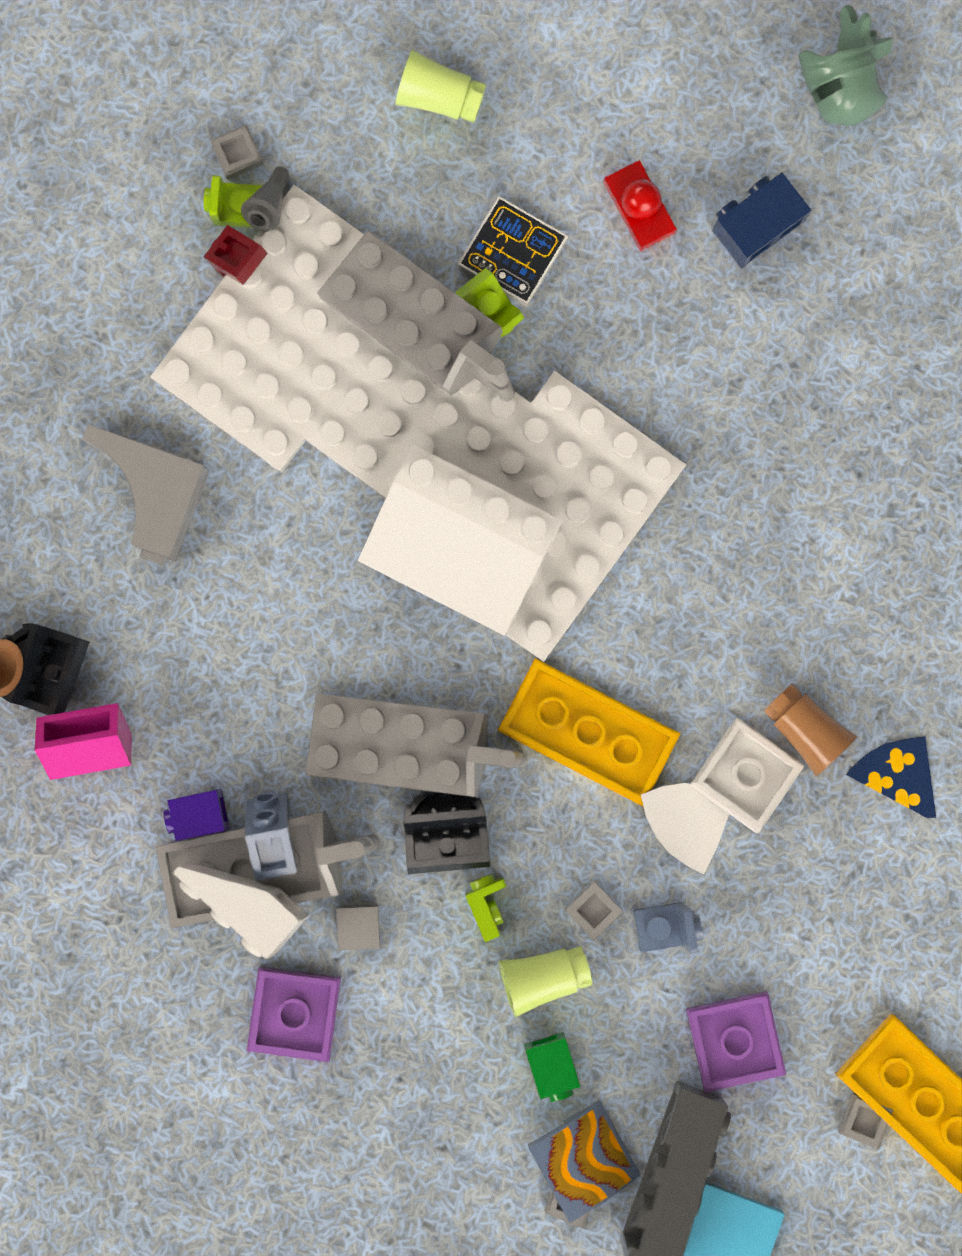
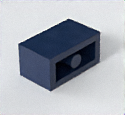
M783 172L772 180L768 176L763 177L748 190L749 197L739 204L736 200H732L716 214L718 219L712 231L740 268H743L804 223L812 211Z

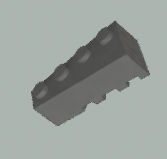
M676 1081L620 1237L624 1256L684 1255L695 1216L701 1205L706 1179L710 1177L717 1158L715 1149L719 1136L724 1137L731 1119V1113L727 1112L728 1105L723 1098Z

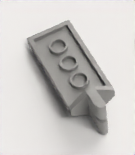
M367 230L317 292L322 301L452 396L476 378L499 395L502 400L509 401L514 397L515 391L505 363L491 355L502 334L501 326Z
M316 693L305 775L477 797L485 764L523 768L526 766L528 759L522 752L487 747L488 714Z
M326 811L289 818V831L297 863V873L258 880V882L279 887L295 903L340 895L343 893L341 861L360 858L377 850L380 846V839L378 836L370 834L337 841ZM245 828L155 847L171 928L214 920L210 914L212 909L203 900L193 899L181 889L179 885L181 880L173 874L179 866L194 863L255 880L245 839Z

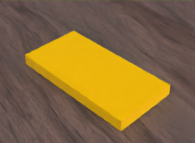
M536 658L497 730L643 806L641 794L653 789L681 734Z
M890 1014L835 1075L962 1194V1079L894 1014ZM882 1106L892 1109V1114H889Z

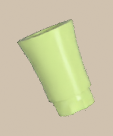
M412 49L402 75L395 105L418 108L442 114L459 120V117L466 121L474 123L486 84L475 80L471 81L472 76L432 61Z
M581 946L567 951L565 948L545 954L498 961L507 998L515 1018L540 1005L578 992V989L593 985L589 964Z

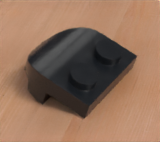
M22 624V629L13 635H5L1 639L10 640L15 643L23 657V671L17 686L2 698L10 703L27 707L45 715L64 713L90 641L38 624Z
M421 790V793L413 799L410 805L407 804L403 815L408 874L491 867L486 813L479 797Z

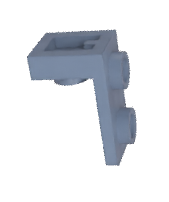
M263 792L256 795L253 799L247 800L245 839L255 881L297 873V863L289 831V800L287 793Z
M678 902L633 910L640 952L683 946L689 953L698 952L697 941L703 940L699 914L695 915L694 911H691V908L684 903Z

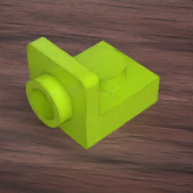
M212 175L211 188L205 187L204 212H209L214 225L253 228L243 218L241 207L263 185L224 183L221 176Z
M487 268L483 269L455 292L459 297L501 326L502 334L500 338L509 334L524 319L522 312L509 301L494 274Z
M491 873L470 882L472 890L465 893L485 942L499 937L500 933L497 926L504 923L495 900L488 903L485 900V896L507 887L503 877L495 880Z

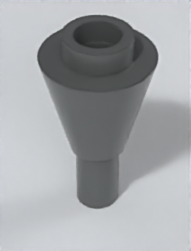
M276 167L269 181L242 204V216L253 228L271 231L278 227L281 216L283 188L289 178V172L286 168Z

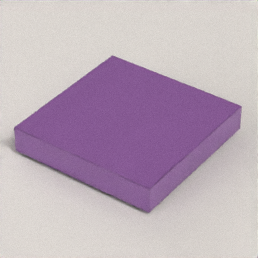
M260 966L257 973L247 1051L329 1062L341 977Z
M767 991L686 1008L704 1092L786 1075Z

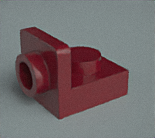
M227 225L203 257L221 276L225 277L227 275L244 285L268 253L260 244Z

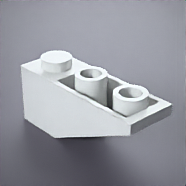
M194 863L179 866L173 872L181 880L179 883L181 889L193 899L203 900L212 909L210 914L214 920L225 928L232 927L243 937L241 939L243 946L257 957L262 955L268 959L276 954L309 916L286 893L273 885Z

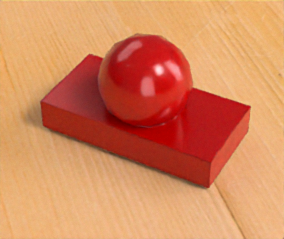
M640 160L604 177L603 183L640 251L676 234L677 229L662 202L659 188L651 182Z

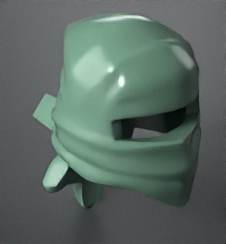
M847 5L840 12L841 33L837 52L823 57L805 50L800 52L798 56L806 86L810 90L820 116L830 124L853 126L868 119L887 101V95L879 87L876 60L891 53L893 39L890 37L876 39L877 31L870 30L871 16L868 13H864L858 20L854 8Z

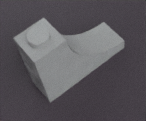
M88 424L82 440L91 447L109 455L123 471L131 487L136 511L131 545L141 549L139 557L163 565L166 558L176 562L209 470L202 464Z

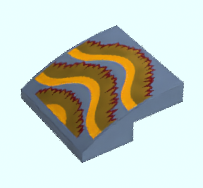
M600 1100L565 1119L564 1124L528 1144L532 1156L569 1223L593 1210L641 1175Z

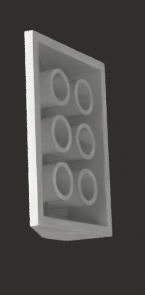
M412 445L390 488L358 561L505 636L563 520Z

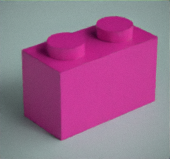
M114 703L37 717L34 750L49 779L54 780L131 766L132 733L119 704Z

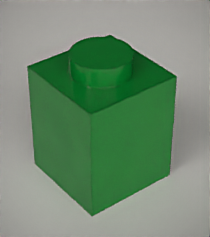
M564 1032L525 1043L526 1055L539 1098L549 1097L550 1102H556L574 1095L573 1089L579 1088L580 1084Z

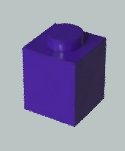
M222 789L167 800L169 809H164L163 811L166 830L168 834L174 833L175 841L230 829Z

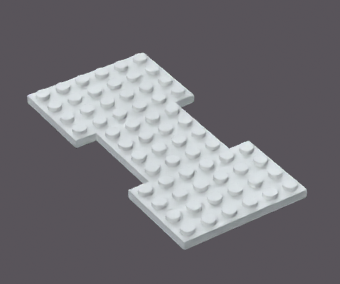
M293 185L282 200L278 227L271 231L259 230L253 238V241L260 244L268 254L244 285L227 275L224 277L150 378L281 473L306 441L386 499L412 445H415L563 520L505 634L544 662L685 468L686 464L556 371L552 373L531 403L517 392H515L511 400L504 401L476 378L452 396L319 298L317 294L319 289L364 234L296 185Z

